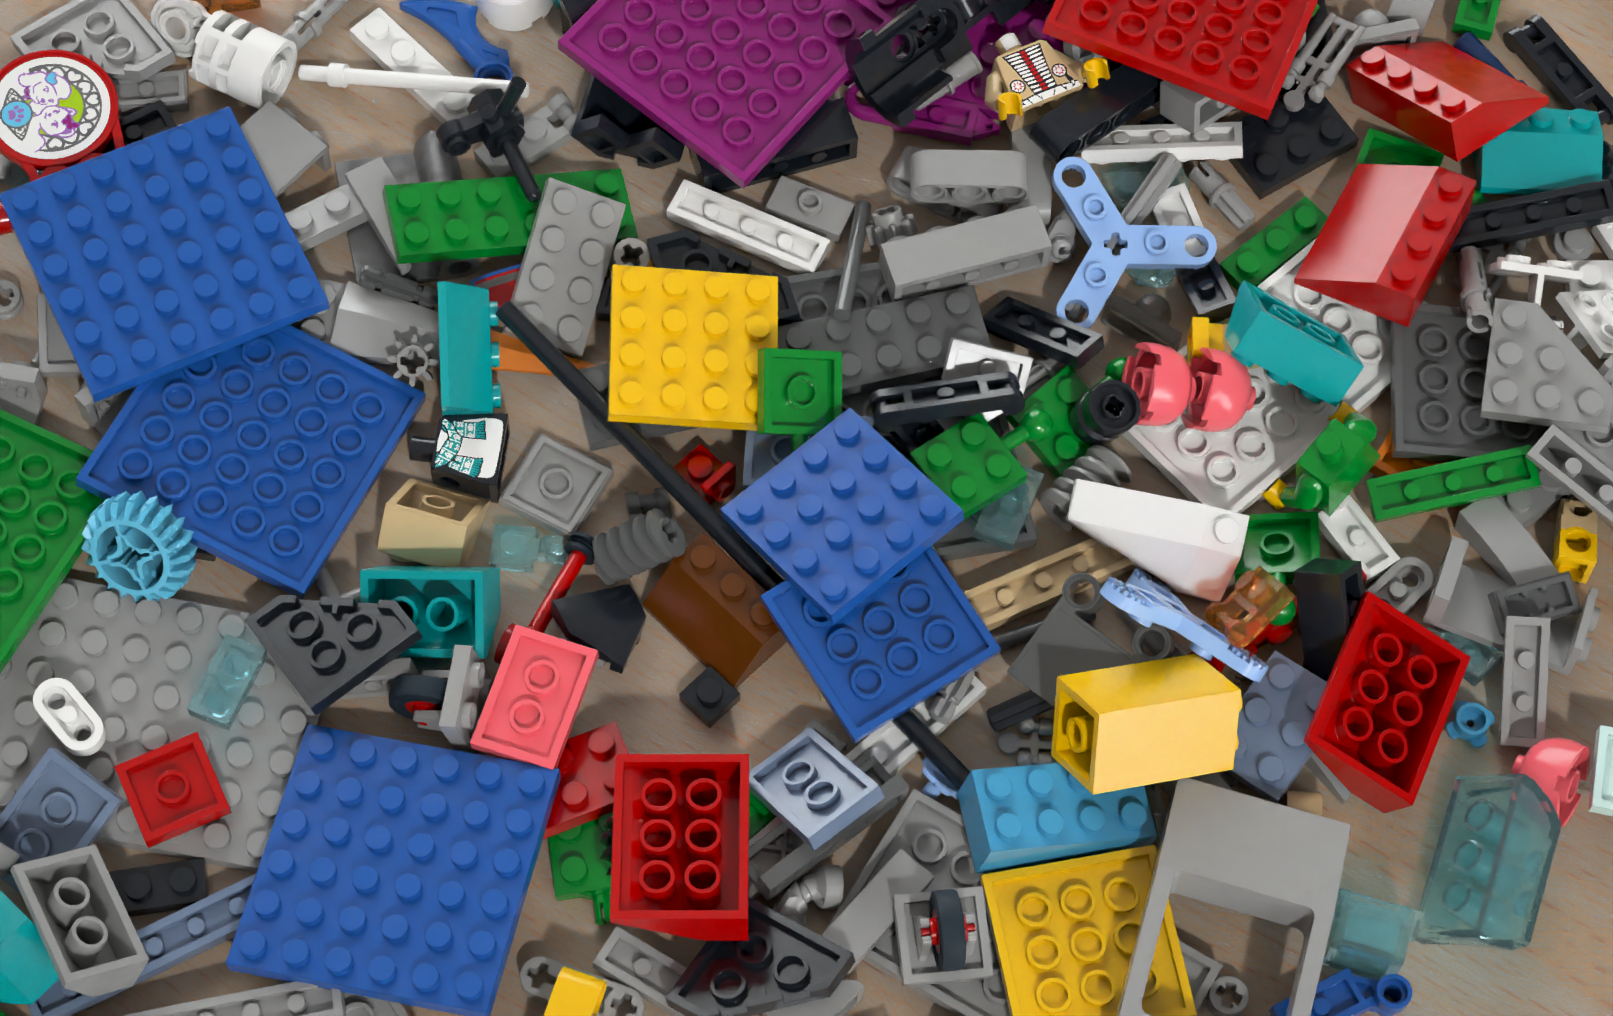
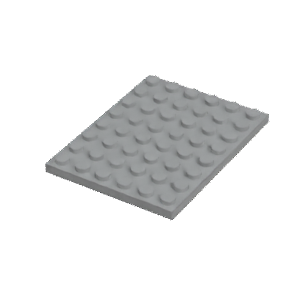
M64 578L0 674V814L48 748L55 747L125 799L94 842L186 860L204 858L207 864L257 873L307 725L320 726L324 710L318 715L313 713L249 628L245 619L253 613L175 598H168L166 600L161 597L159 601L152 599L149 602L143 596V599L136 603L130 594L121 598L120 591L116 588L107 591L106 585ZM51 678L68 680L98 714L106 729V739L103 746L96 753L84 757L69 753L42 721L33 705L34 692L42 682ZM57 700L52 704L51 708L58 710L65 705V701ZM81 732L77 736V740H87L91 736V732ZM198 732L232 813L148 848L114 766Z

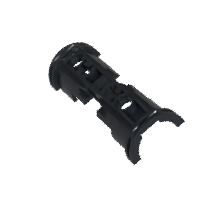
M917 0L875 33L873 29H868L852 39L845 49L846 63L853 81L867 102L887 121L904 128L916 118L913 112L916 108L953 80L950 74L941 70L947 69L969 50L973 49L965 33L990 13L994 21L1002 26L1033 1L1048 7L1056 0ZM927 17H929L930 20H929V21L927 22V24H926V20H925V19H926ZM926 24L927 31L919 30ZM900 35L904 41V47L901 54L895 57L891 52V42L895 36Z

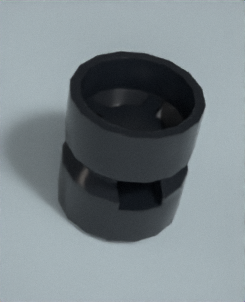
M1119 380L1104 381L1080 397L1073 405L1070 413V425L1074 434L1082 442L1091 446L1106 445L1130 430L1137 423L1141 413L1140 400L1136 392L1128 384Z

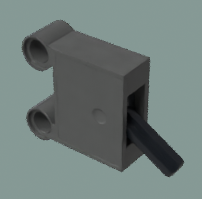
M1078 572L1072 574L1063 584L1062 597L1007 670V673L1030 690L989 708L986 711L988 721L995 732H1001L1055 708L1057 676L1172 658L1175 652L1173 636L1167 629L1158 624H1152L1150 628L1143 625L1135 631L1132 638V648L1134 650L1132 656L1080 618L1082 614L1090 615L1102 608L1105 598L1099 591L1103 585L1098 579L1088 573ZM1084 582L1091 583L1095 590L1093 599L1085 605H1078L1074 600L1075 588ZM1152 633H1160L1165 640L1163 651L1156 656H1148L1143 650L1145 638Z

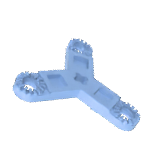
M1067 157L1056 165L1052 174L1051 184L1090 249L1060 298L1054 315L1068 320L1065 315V308L1072 303H1078L1079 306H1083V309L1085 308L1087 319L1075 324L1090 329L1125 269L1193 268L1196 270L1205 267L1213 259L1217 250V243L1214 235L1208 229L1201 226L1127 225L1088 162L1079 157ZM1070 169H1076L1077 172L1080 171L1081 176L1083 175V184L1075 188L1067 186L1062 180V172ZM1112 237L1117 238L1119 245L1125 246L1117 256L1112 255L1110 248L1104 247ZM1189 238L1200 239L1201 242H1204V246H1206L1205 255L1194 257L1188 254L1185 249V241L1189 240Z
M1135 568L1125 584L1116 578L1109 577L1099 591L1105 599L1127 612L1138 623L1149 628L1152 623H1156L1178 632L1191 641L1189 648L1206 660L1211 661L1213 657H1216L1255 682H1260L1269 669V666L1260 658H1256V655L1253 654L1250 657V651L1234 644L1235 641L1193 615L1176 595L1170 593L1171 589L1168 586L1164 585L1161 581H1157L1156 577L1151 580V574Z

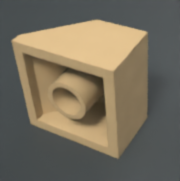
M410 477L385 504L377 551L387 553L392 559L400 562L416 561L429 565V567H463L472 554L489 508L490 499Z

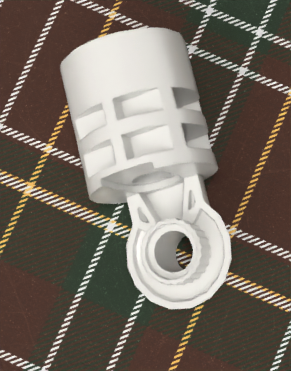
M158 0L154 4L150 14L151 26L171 48L175 56L183 58L193 56L192 68L188 70L190 78L257 109H260L269 100L274 104L280 100L288 87L296 65L297 49L293 41L224 10L216 11L211 15L197 1Z

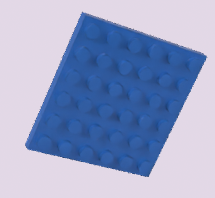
M230 106L0 193V203L94 403L329 309L328 299Z
M287 325L137 385L77 475L76 486L104 500L110 499L112 496L116 497L125 491L131 496L142 491L147 500L158 495L159 504L162 507L172 505L171 513L176 518L185 517L182 527L186 530L194 531L189 542L257 578L304 600L424 404L426 393L410 387V385L398 379H394V377L291 325Z
M308 724L226 960L227 967L230 971L287 982L298 981L318 985V988L329 990L333 988L344 993L463 1016H490L561 780L560 770L558 768L551 770L530 763Z

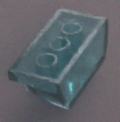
M1525 774L1456 776L1411 937L1421 944L1473 945L1499 950H1514L1529 946L1561 830V822L1551 800L1534 780Z

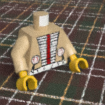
M1014 33L1005 34L995 43V48L1000 55L994 59L992 71L986 78L984 103L987 108L998 113L1000 121L1006 120L1008 128L1013 132L1036 123L1045 114L1082 91L1083 83H1087V86L1093 89L1098 86L1099 78L1110 79L1107 60L1096 57L1086 62L1077 61L1056 49L1054 50L1047 41L1038 40L1022 46Z

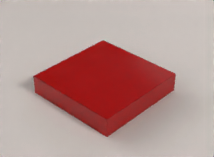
M198 732L114 766L148 848L232 813Z

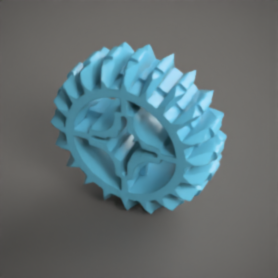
M125 491L116 497L107 498L90 514V518L87 520L88 524L82 532L85 540L81 549L90 554L86 564L96 567L95 578H104L108 582L107 591L116 588L120 591L121 598L130 594L136 603L142 600L143 596L149 602L152 599L159 601L161 597L167 600L169 597L174 596L189 581L191 572L197 563L194 555L198 547L189 542L194 531L184 529L182 525L185 517L176 518L171 513L172 505L162 507L159 504L158 495L147 500L142 491L134 493L132 496Z

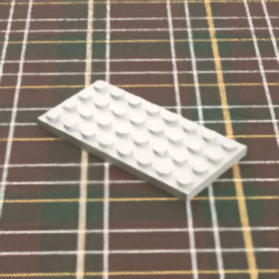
M1313 240L1257 287L1346 336L1364 368L1342 400L1361 413L1391 387L1390 320L1294 283L1295 276L1315 242ZM1230 317L1214 324H1228ZM1185 345L1178 353L1187 361V345ZM1259 367L1248 369L1252 386L1256 389L1255 403L1252 409L1246 411L1243 418L1228 430L1205 432L1186 428L1180 415L1174 422L1162 426L1134 425L1122 435L1191 502L1242 514L1261 498L1262 494L1278 478L1282 480L1296 468L1298 459L1330 423L1327 417L1336 412L1339 404L1337 407L1325 401H1322L1321 404H1316L1303 396L1299 391V387L1290 382L1283 386L1267 376L1265 373L1266 369ZM1188 405L1182 414H1188Z

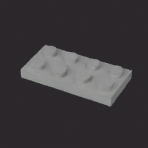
M548 178L544 185L511 301L562 354L580 359L586 346L626 204L559 180ZM504 324L501 333L518 339Z

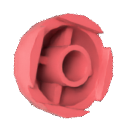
M1149 342L1137 343L1134 348L1140 349L1136 357L1128 356L1121 382L1128 384L1136 392L1140 400L1141 413L1135 425L1162 426L1174 422L1185 411L1188 403L1193 401L1196 394V381L1192 378L1189 365L1185 358L1171 347Z
M1202 347L1199 349L1203 353L1202 357H1193L1189 363L1192 378L1196 381V394L1193 401L1188 404V414H1181V418L1186 428L1205 432H1221L1232 428L1243 418L1246 411L1252 409L1255 403L1256 389L1252 386L1251 376L1246 366L1240 363L1232 354Z
M1556 737L1544 739L1536 743L1528 750L1526 756L1518 755L1511 770V779L1517 781L1516 796L1520 805L1532 817L1543 823L1560 827L1565 826L1572 817L1581 798V795L1576 793L1579 781L1587 780L1591 760L1590 748L1570 739Z

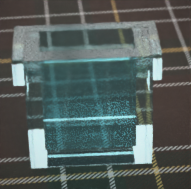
M1339 889L1322 965L1340 970L1349 967L1352 973L1375 980H1380L1388 974H1397L1404 964L1408 942L1413 943L1422 930L1425 912L1350 892L1351 890Z

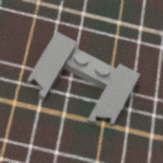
M382 157L345 173L347 184L285 213L303 252L368 221L400 273L404 275L412 268L411 263L397 264L382 193L384 185H395L398 183ZM328 309L317 314H324L328 312Z
M1543 470L1538 471L1541 481L1539 488L1473 502L1459 511L1455 530L1469 542L1470 546L1509 587L1560 574L1526 528L1557 508L1562 498L1570 499L1574 495ZM1607 523V525L1613 530V527L1609 523Z

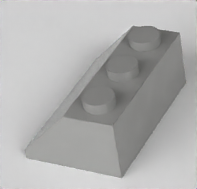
M96 844L12 865L10 871L63 988L93 998L134 986L149 958Z

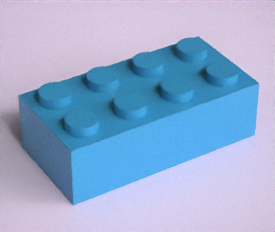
M1060 763L971 770L957 792L976 874L1006 871L1149 846L1157 838L1144 786L1093 795Z

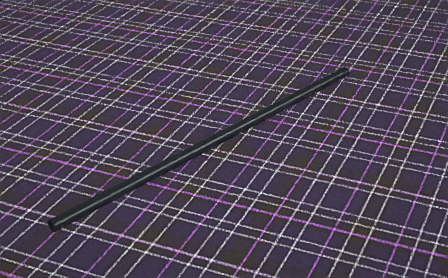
M507 301L497 310L496 316L745 572L766 591L784 582L766 561L631 423L608 421V400L512 301ZM911 710L892 720L891 722L959 790L969 775L970 770Z

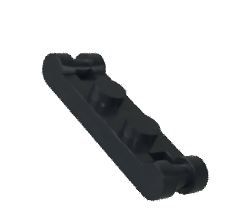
M1538 14L1533 15L1525 20L1524 26L1521 28L1513 27L1504 32L1503 41L1505 46L1523 59L1566 110L1585 109L1592 111L1587 105L1593 103L1598 109L1597 112L1601 126L1613 124V97L1544 18ZM1531 39L1538 40L1539 42L1534 45Z
M1010 371L879 389L874 391L869 397L874 425L881 433L893 432L900 424L914 422L929 423L936 419L956 416L971 417L978 413L1001 410L1007 415H1016L1025 407L1018 378Z

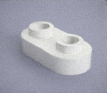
M51 678L42 682L37 687L33 695L34 708L69 753L80 757L96 753L105 742L106 729L101 718L74 685L63 678ZM55 701H65V705L58 710L51 708ZM81 732H91V736L87 740H77V736Z

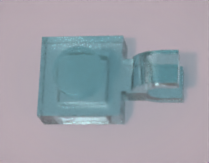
M495 524L489 559L490 567H500V570L533 573L535 561L564 565L566 558L565 546H563L564 538L563 536L548 535L538 539L537 527Z

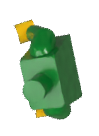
M1341 400L1336 412L1327 417L1330 423L1298 459L1296 463V487H1288L1278 478L1262 496L1277 511L1284 506L1303 510H1311L1317 507L1330 517L1380 458V454L1369 444L1375 439L1377 434L1375 424Z

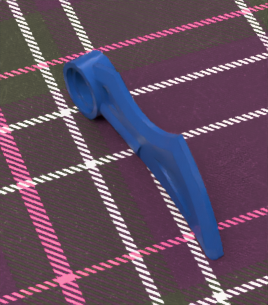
M407 0L399 3L401 11L418 18L441 34L474 70V78L487 79L491 76H499L504 80H511L513 72L510 68L507 50L490 44L481 36L477 29V6L450 0Z

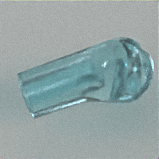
M1176 268L1124 270L1138 286L1162 289L1173 282V277L1177 273Z

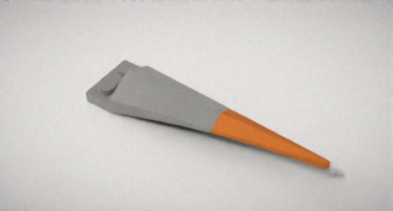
M317 278L329 302L328 312L314 314L294 322L293 327L366 364L397 365V363L387 361L389 356L398 355L400 352L395 342L399 339L408 346L411 344L414 334H418L419 344L426 346L428 343L434 342L435 345L430 350L431 358L440 359L439 318L437 311L388 296L349 281L346 285ZM490 330L491 342H499L500 367H492V370L553 375L519 339ZM412 349L411 354L404 357V362L419 366L425 363V359L418 357L417 350ZM564 355L577 369L596 366Z

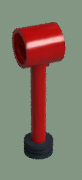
M579 531L572 533L564 547L569 557L526 628L544 633L553 618L550 613L552 600L566 596L584 564H594L592 542L594 538ZM511 623L503 633L495 651L494 662L501 664L516 624Z

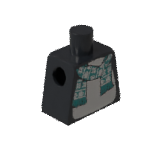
M508 414L444 415L439 419L436 438L412 436L409 458L411 461L431 463L433 484L490 499L492 503H498L510 438Z

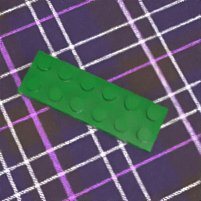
M621 169L533 175L541 191V196L546 180L553 178L626 204L614 247L623 239H638ZM515 176L384 185L382 193L397 264L525 254L540 199L537 202H529L525 198Z

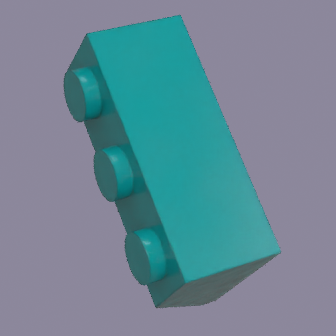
M1542 107L1472 152L1479 192L1528 195L1601 181L1603 132L1598 112L1585 109L1560 110Z
M1244 280L1242 282L1225 333V338L1232 349L1231 354L1245 366L1252 367L1255 363L1266 369L1265 373L1267 376L1283 386H1286L1288 382L1300 388L1299 391L1303 396L1316 404H1321L1322 401H1325L1337 407L1364 368L1346 336Z
M439 281L437 282L442 416L493 413V408H501L500 383H492V367H500L499 342H491L490 326H498V317L496 316L498 301L489 302V289Z
M376 566L360 570V603L378 604L379 600H394L418 628L423 638L399 656L452 658L455 645H469L474 648L479 658L484 659L487 658L501 611L500 567Z

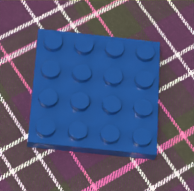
M851 408L843 412L720 509L722 518L833 625L964 520L963 510Z
M932 546L834 625L787 580L760 596L761 603L854 744L1001 652V648Z

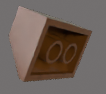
M704 532L686 547L683 555L671 561L643 603V608L706 668L711 666L735 689L787 642L760 601V596L767 591Z

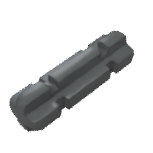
M365 265L359 278L361 286L372 290L375 288L381 289L380 293L411 303L414 301L417 302V305L431 310L435 308L438 300L437 289L426 285L420 287L418 282L390 272L386 274L381 273V269L370 265Z

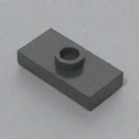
M1569 571L1487 594L1500 635L1505 633V616L1551 618V621L1582 612Z

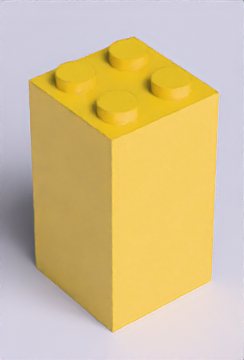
M1198 654L1057 676L1051 756L1093 795L1233 770L1235 751L1238 749L1239 744L1237 727L1239 712L1242 709L1241 689Z

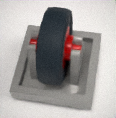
M455 645L450 670H423L422 675L397 677L390 687L389 706L396 713L418 722L417 727L442 731L454 750L478 754V750L471 748L470 741L494 680L491 679L484 663L481 662L472 646Z
M983 886L893 895L892 902L902 987L988 979L994 976Z

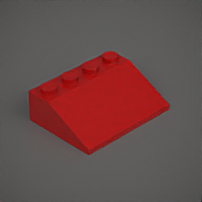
M1444 41L1375 46L1346 65L1353 104L1456 162L1549 104V97Z
M1358 164L1295 276L1294 283L1409 327L1470 212L1477 180L1439 166Z
M1367 591L1361 598L1303 741L1349 792L1382 813L1413 806L1471 657L1373 593Z
M615 754L610 923L702 941H749V754Z

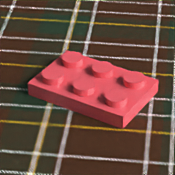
M515 625L470 741L471 748L507 760L530 763L551 770L557 768L599 657L598 650Z

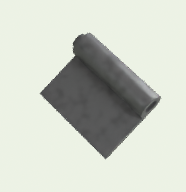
M437 130L423 134L415 143L414 153L382 157L398 184L462 180L458 157L452 156L442 149L436 137ZM379 157L334 162L338 188L347 184L345 173ZM368 221L347 231L356 284L360 285L359 278L365 265L379 268L381 273L386 274L390 272L418 283L465 277L473 274L480 266L478 258L411 263L412 268L408 273L402 275Z

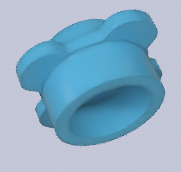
M1466 700L1456 702L1453 706L1455 713L1453 720L1445 728L1447 735L1452 739L1461 738L1466 740L1474 748L1483 747L1487 742V729L1495 721L1494 714L1478 703H1469ZM1472 721L1474 726L1468 727L1466 722Z

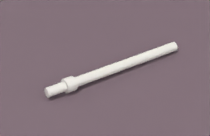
M330 63L329 66L301 64L298 71L300 80L327 82L330 87L341 88L354 84L479 94L486 89L498 88L505 92L510 80L349 68L348 64ZM526 82L521 98L529 96V82Z

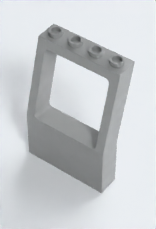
M1178 779L1169 799L1150 885L1116 1016H1153L1143 1011L1142 999L1168 897L1171 893L1300 930L1303 933L1304 941L1286 1016H1310L1334 917L1351 825L1194 779Z

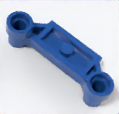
M1348 967L1318 982L1310 1016H1360L1368 1011L1377 1012L1381 1016H1393L1404 1010L1410 1002L1412 987L1409 981L1399 974H1388L1380 980H1374L1353 975ZM1384 995L1390 996L1394 1002H1389ZM1290 997L1273 1005L1269 1010L1272 1016H1286Z

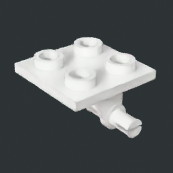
M1510 254L1506 255V257H1497V262L1484 265L1485 274L1529 280L1528 302L1538 303L1539 306L1541 305L1544 282L1556 284L1583 280L1584 272L1571 270L1572 263L1547 260L1546 263L1532 265L1530 264L1531 257ZM1553 320L1560 329L1564 328L1563 321Z
M1613 290L1559 292L1555 298L1575 324V327L1567 337L1579 350L1589 344L1599 359L1608 358L1613 353Z

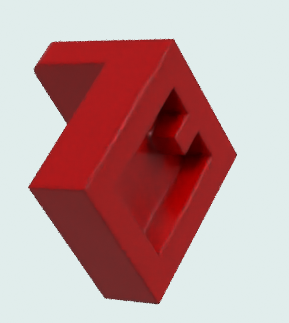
M699 444L674 466L681 476L710 505L716 500L718 502L725 500L736 486V466L731 461L723 464L702 444Z

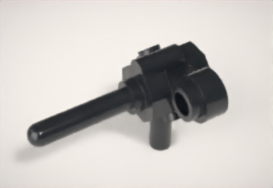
M514 76L511 78L505 92L501 88L486 89L472 97L467 107L469 114L443 123L437 129L436 137L442 149L452 156L466 153L471 148V144L481 141L487 147L491 157L496 158L504 154L525 198L529 202H537L541 197V191L518 147L525 134L524 115L517 103L526 87V82L523 78Z

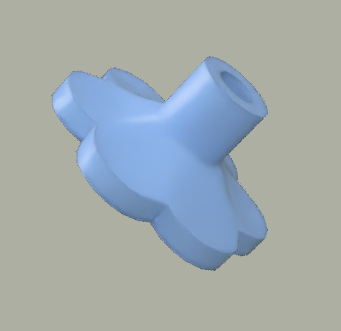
M925 757L922 760L924 766L922 771L930 781L921 789L922 793L934 800L941 793L959 800L957 795L959 790Z

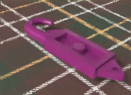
M855 82L850 84L845 92V104L848 111L854 117L867 122L891 126L895 131L971 146L972 141L1000 134V126L979 110L980 105L940 97L922 110L917 111L915 109L913 112L916 118L904 128H901L883 118L872 106L858 102L856 95L859 89Z

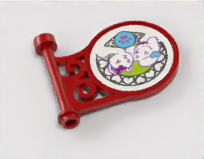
M41 50L23 55L11 61L0 70V153L11 162L17 164L26 173L30 182L102 155L103 153L100 152L103 151L112 138L115 149L125 146L119 122L120 107L115 86L108 74L91 59L66 50ZM37 171H43V172L41 173L40 177H39ZM0 203V235L13 233L11 224Z

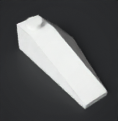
M1075 479L1066 521L1107 548L1111 547L1133 561L1132 564L1141 570L1153 574L1175 592L1220 603L1241 558L1250 516L1206 504Z

